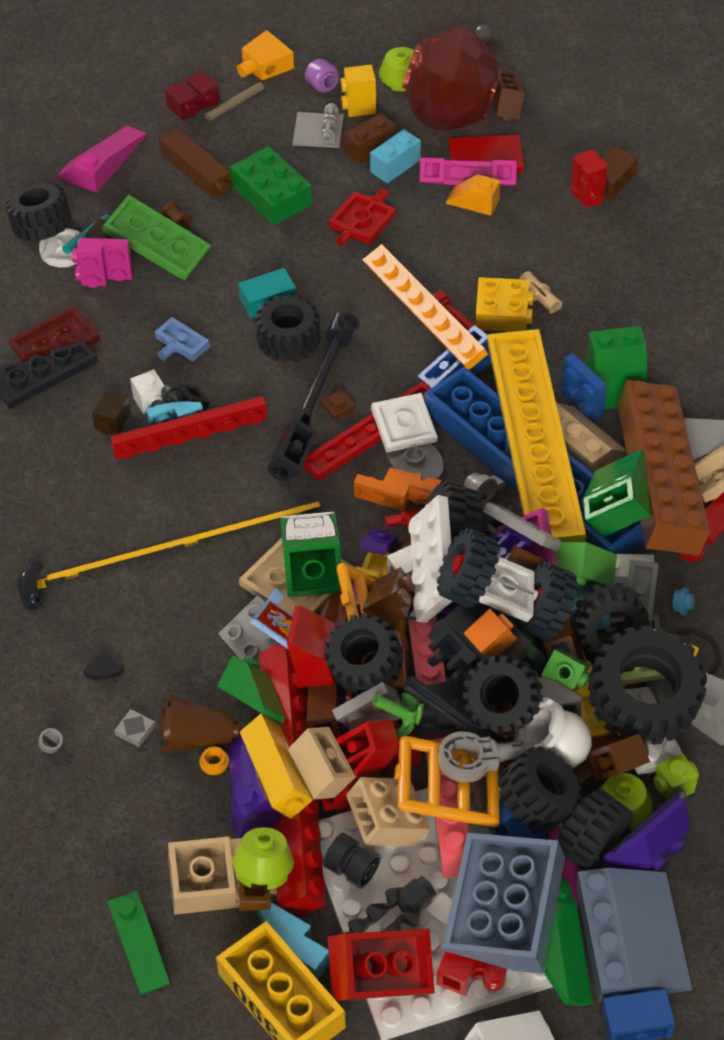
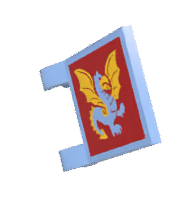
M275 588L250 623L288 649L287 639L293 615L278 605L285 594Z

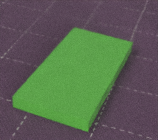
M130 195L126 197L102 228L103 232L114 239H129V246L132 250L183 280H187L212 246Z

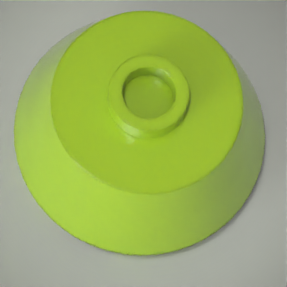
M397 47L388 51L379 69L382 83H385L394 91H409L410 88L421 83L425 73L417 53L407 47Z
M621 773L609 777L598 787V789H603L632 810L633 820L629 832L637 828L651 815L653 808L651 796L638 777L628 773Z
M255 828L243 836L233 855L232 864L236 871V877L242 884L251 887V883L268 885L267 889H274L287 881L288 874L294 866V858L282 833L271 828Z

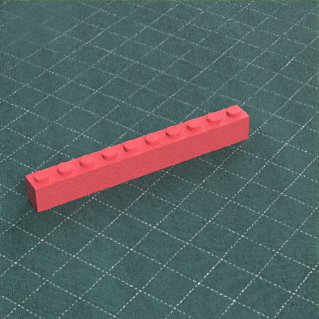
M437 617L432 618L427 623L408 620L414 676L426 685L445 682L446 678L443 662L434 667L428 663V658L435 656L440 651L438 648L432 652L428 648L432 640L427 635L434 629L433 626L437 623ZM444 738L434 739L431 741L442 742ZM425 752L428 770V752ZM440 769V805L458 808V781L447 777ZM434 817L442 878L457 877L466 836L469 833L468 823Z

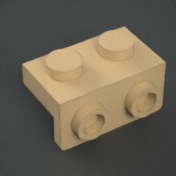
M724 446L694 463L702 499L705 503L717 499L724 492Z

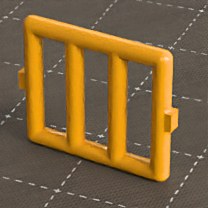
M339 563L337 565V573L342 591L340 597L342 605L346 608L348 621L350 620V615L356 614L357 618H360L351 580L355 584L362 614L364 613L362 609L368 596L367 588L370 589L373 581L376 579L345 563ZM402 619L392 625L394 630H399L410 651L406 635L407 626L405 620Z
M409 736L400 738L399 764L395 767L394 779L398 780V808L401 811L492 828L499 825V798L501 799L499 794L501 788L498 786L499 766L498 770L487 771V814L470 811V782H458V808L440 805V767L438 765V753L441 742ZM411 749L428 752V803L410 800ZM453 749L452 756L458 758L459 768L461 769L463 764L470 765V760L476 761L470 752L465 749H458L456 751Z

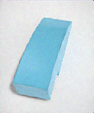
M271 903L270 910H257L261 923L263 924L267 921L317 980H319L330 964L329 950L311 940L310 925Z

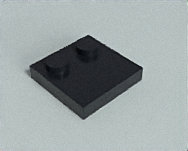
M463 679L451 686L446 682L427 685L469 716H472L471 712H467L465 709L467 701L463 699L462 693H466ZM425 704L419 725L414 722L413 728L416 738L425 740L444 738L452 733L462 732Z

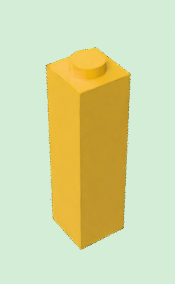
M261 713L242 729L240 734L272 808L291 819L312 802L313 799L288 751L289 745L280 725Z

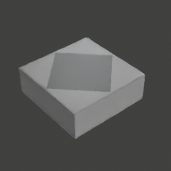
M130 709L114 730L115 735L140 747L154 729L155 721Z

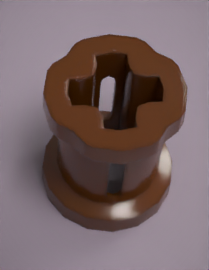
M176 202L167 203L161 210V215L184 229L190 227L192 217L188 213H183Z

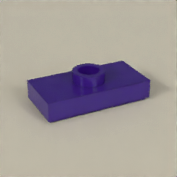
M372 529L360 540L359 549L385 556L397 544L399 534Z

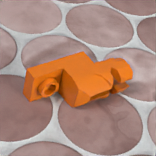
M390 468L383 481L377 480L374 477L357 474L354 480V497L405 511L410 500L414 504L426 505L430 494L442 480L428 477L422 481V474H414L396 468Z

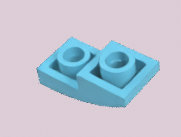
M182 401L157 405L146 409L148 422L152 426L203 412V407L200 402Z

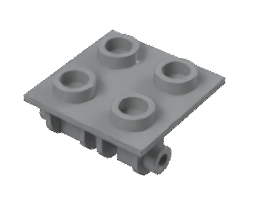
M329 103L325 107L324 113L297 112L292 146L339 148L344 114H339L338 108L334 103Z
M259 595L218 633L242 660H244L245 656H248L259 662V653L278 643L250 623L265 603Z

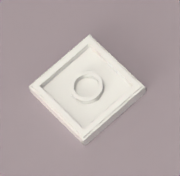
M422 393L372 403L371 410L386 453L437 441L438 437Z

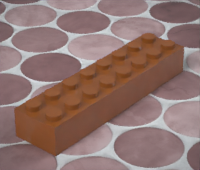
M626 380L617 406L627 456L641 449L645 452L651 516L640 521L646 549L700 555L710 529L677 387Z

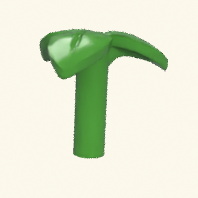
M402 693V705L378 694L373 700V706L402 719L403 724L396 730L398 740L403 736H408L413 731L414 722L419 725L421 721L424 703H420L418 699L408 693Z

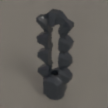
M425 877L413 878L404 887L389 888L385 891L387 903L370 904L365 909L366 918L350 920L348 922L349 932L337 933L335 935L364 933L370 925L375 924L390 909L397 905L403 914L399 915L383 931H400L401 922L415 928L419 924L421 911L431 904L432 899L437 893Z

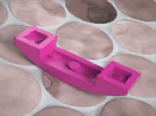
M420 158L419 182L455 186L478 174L500 180V187L516 186L517 161L492 160V162Z

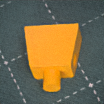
M267 30L242 48V63L237 65V71L243 78L253 73L260 80H265L293 69L294 53Z

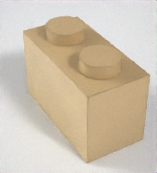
M330 727L308 728L288 748L313 799L335 798L356 777Z

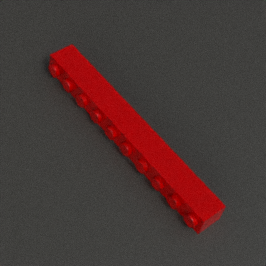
M277 643L259 653V662L261 663L260 669L270 676L285 715L283 723L270 717L268 718L280 725L290 747L308 729L307 687L300 688L289 650L280 643ZM313 799L293 818L290 819L287 816H283L272 826V829L284 835L294 858V866L288 874L287 881L277 887V906L295 917H303L326 906L317 799Z

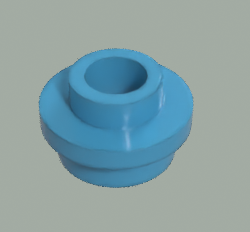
M683 587L681 590H675L673 610L674 612H680V615L686 616L688 610H693L694 594L690 593L689 588Z

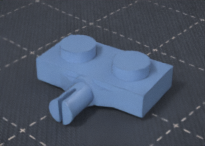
M173 317L155 331V338L166 345L158 352L159 358L163 359V361L175 352L194 362L210 348V341Z

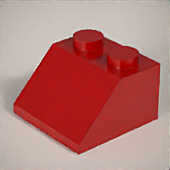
M296 605L287 639V647L299 686L302 688L334 685L335 677L325 662L327 659L324 656V649H328L325 641L326 638H332L330 631L333 627L336 628V625L302 605Z

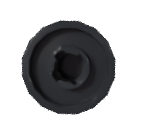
M343 832L334 839L328 848L323 860V866L338 876L345 874L346 881L362 889L376 873L381 861V855L367 846L359 848V841Z

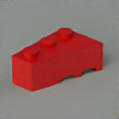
M392 720L367 721L336 739L356 777L335 798L322 799L325 811L350 808L346 795L359 778H376L399 751V740Z

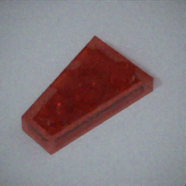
M71 306L8 341L10 348L24 362L28 361L30 356L37 354L39 356H46L51 354V351L80 341H84L87 345L101 342V337L76 308Z

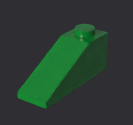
M232 656L217 686L258 712L283 723L285 715L269 674L259 669L261 663L248 656H245L244 660Z
M137 890L107 901L112 922L140 995L142 996L170 985Z

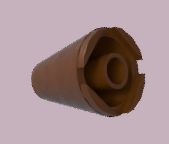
M164 694L162 700H166L168 703L167 707H161L158 738L163 737L164 747H158L159 753L231 744L232 738H237L239 721L234 720L233 714L180 697Z

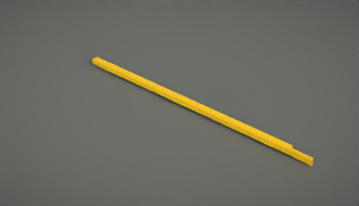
M319 501L49 574L47 578L37 580V588H45L44 580L47 579L49 581L63 576L66 578L79 574L78 572L181 544H191L198 542L199 539L277 519L282 516L301 514L302 511L320 507Z

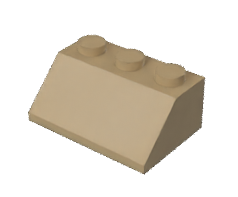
M556 403L567 452L593 474L595 470L627 456L626 449L585 417L578 409L573 406Z

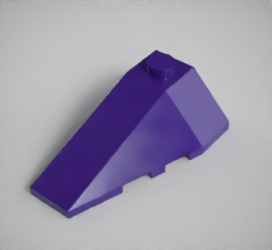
M240 734L228 745L231 825L236 838H243L248 831L255 828H270L285 816L272 808Z

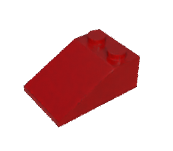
M429 929L347 933L328 937L332 997L336 1001L435 993Z

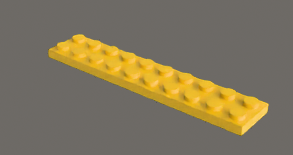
M536 329L487 334V343L523 515H527L540 508L546 509L551 532L554 537L560 539L561 542H583L586 540V532L540 331Z

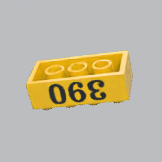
M267 921L216 957L219 976L273 1040H330L346 1028L345 1011Z

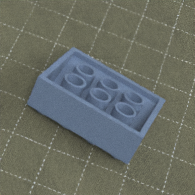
M467 833L443 950L512 971L543 974L565 861L559 841Z
M618 868L579 871L577 873L575 889L598 1002H603V998H607L614 993L634 994L648 988L656 990L666 989L667 994L692 990L666 872Z

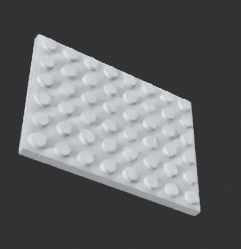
M428 788L416 791L418 800L428 803ZM470 789V811L479 812L475 803V792ZM352 811L318 820L323 860L331 843L343 832L359 841V848L365 846ZM425 815L430 830L416 846H367L381 855V861L373 878L362 889L346 881L345 874L338 876L323 866L325 887L342 933L349 932L348 922L350 920L367 917L365 909L370 904L387 903L385 891L389 888L404 887L413 878L418 879L420 876H423L433 886L437 895L432 899L431 903L441 891L453 899L458 876L442 878L434 817ZM468 823L469 833L492 835L487 826ZM397 905L390 909L375 924L370 925L365 932L383 931L403 912ZM428 905L421 911L419 924L415 928L401 922V930H430L435 993L366 999L380 1039L387 1040L553 986L544 973L512 971L506 969L505 985L499 991L487 990L483 986V978H475L472 981L466 996L436 985L437 969L445 953L443 943L447 926L426 910L429 907Z

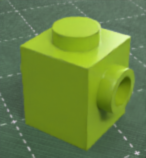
M681 753L657 764L653 782L657 791L663 794L668 801L681 788L687 792V796L694 793L699 773L695 764L692 761H688L685 755Z

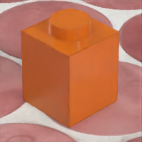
M491 609L464 632L467 638L487 659L488 657L499 656L518 639L510 631L514 625L503 613L497 617Z

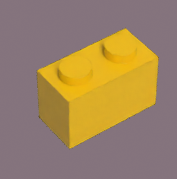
M372 64L344 68V78H340L341 90L345 92V96H341L342 109L347 110L349 117L376 114V79Z

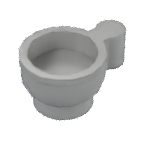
M472 473L467 477L464 487L477 490L481 497L487 494V500H481L483 505L495 496L496 491L504 490L506 482L495 475L489 477L485 474Z

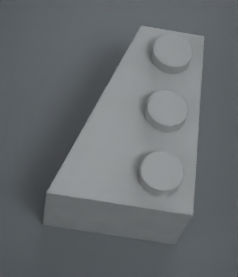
M706 673L707 682L705 688L707 690L705 698L691 725L723 746L724 680ZM666 678L645 681L646 687L650 688L656 702L664 703L673 698L672 687Z

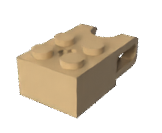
M229 837L168 843V862L174 915L239 907L237 897L238 878L232 864V858L242 838L230 839ZM277 888L269 889L271 903L276 902Z

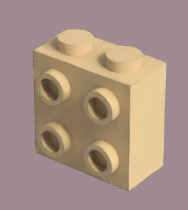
M360 777L346 795L365 846H416L430 830L425 815L401 811L398 808L397 779ZM411 782L410 800L419 801Z

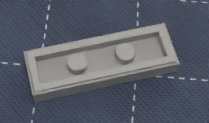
M490 502L486 503L483 510L486 514L541 546L555 551L559 550L562 544L560 539L504 507Z

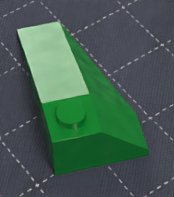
M561 878L544 974L565 1005L586 1006L592 1004L578 909L566 878Z

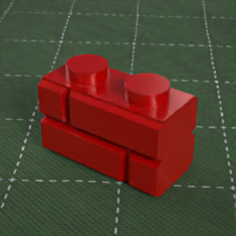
M588 150L573 158L571 193L583 207L587 208L592 205L598 206L605 199L608 165L602 158L600 159L595 150Z

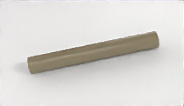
M258 82L205 113V118L212 121L264 90L263 84Z

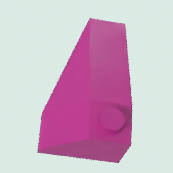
M125 126L69 161L57 175V178L97 193L144 139L147 133Z

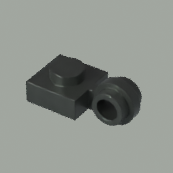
M180 382L178 385L168 383L161 390V397L165 403L182 401L200 402L203 410L210 404L196 386Z

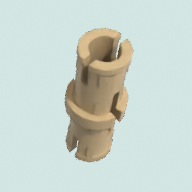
M530 271L522 274L520 279L529 280V290H534V301L538 300L551 314L561 309L562 301L550 292V287L547 284L541 283Z

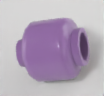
M316 59L306 68L305 79L315 90L320 93H326L337 85L339 72L335 66L325 59Z

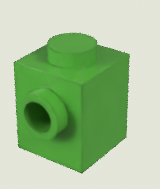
M558 648L554 649L541 676L547 677L575 692L578 688L583 689L586 686L591 675L587 671L591 665Z

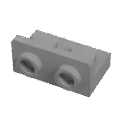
M381 682L332 711L336 720L348 726L351 731L367 721L392 720L397 722L401 719L373 706V700L376 695L379 694L402 705V701L396 689Z

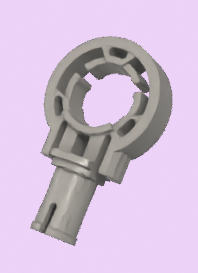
M455 732L446 736L441 742L438 753V765L447 777L455 781L474 782L481 779L487 771L498 770L499 762L515 760L525 751V745H523L524 742L522 740L497 743L494 739H491V736L479 737L470 732ZM453 749L455 751L465 749L470 752L476 761L470 765L463 764L461 769L459 768L460 763L453 759L452 751Z

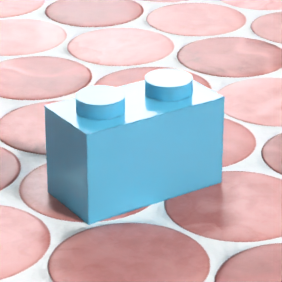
M403 129L370 152V172L384 182L389 183L420 161L421 140Z

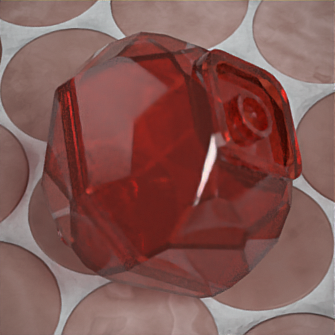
M459 26L431 35L424 39L421 45L416 44L402 88L406 89L412 113L421 124L432 129L450 131L474 125L479 120L485 121L498 86L502 68L498 67L495 56L480 37L470 29Z

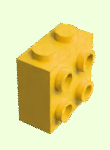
M479 277L476 326L481 330L526 331V324H532V309H527L528 305L533 306L534 291L529 290V280Z

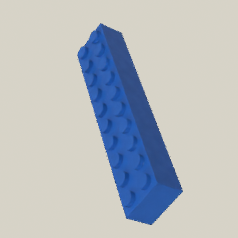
M462 367L425 392V404L430 418L519 493L499 396L469 370ZM568 453L586 532V540L583 542L614 554H632L645 544L641 521L604 537L585 520L584 496L594 474Z

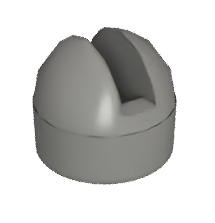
M53 728L42 731L38 739L40 749L47 754L58 751L63 742L61 733ZM45 738L48 742L52 743L56 747H51L46 742H44L43 739Z

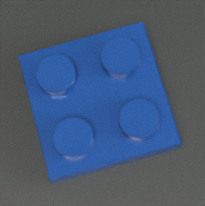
M572 353L564 358L562 394L568 401L572 400L585 417L589 416L594 422H597L604 415L607 384Z

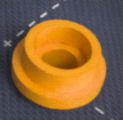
M213 746L204 750L200 756L199 763L204 773L219 775L228 768L229 758L224 750ZM213 759H217L220 761L216 764L209 763Z

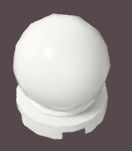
M543 698V702L539 704L541 708L539 713L533 716L534 720L530 724L524 725L523 728L515 730V741L522 740L525 750L533 746L535 748L538 746L544 747L546 750L550 749L556 755L562 756L568 765L570 764L572 768H575L587 759L592 747L590 728L577 714L563 710L561 705L549 698Z

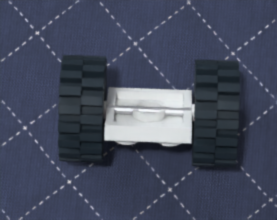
M470 528L460 531V535H456L453 545H449L448 553L442 559L444 563L439 568L440 576L437 578L439 596L465 607H472L474 603L480 602L516 617L515 624L518 629L541 639L551 640L552 636H557L558 629H563L565 626L564 621L568 620L571 615L569 614L570 609L575 606L573 600L578 594V591L575 590L578 587L576 575L549 562L540 563L537 569L529 570L497 556L500 553V548L496 539Z

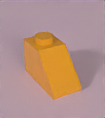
M477 174L455 185L446 204L492 215L500 199V180Z

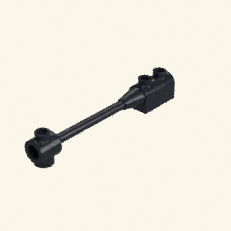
M336 312L325 335L330 344L304 405L293 420L285 426L268 465V472L278 480H291L301 472L317 434L315 430L310 428L312 410L339 347L348 346L354 332L359 328V320L353 313Z

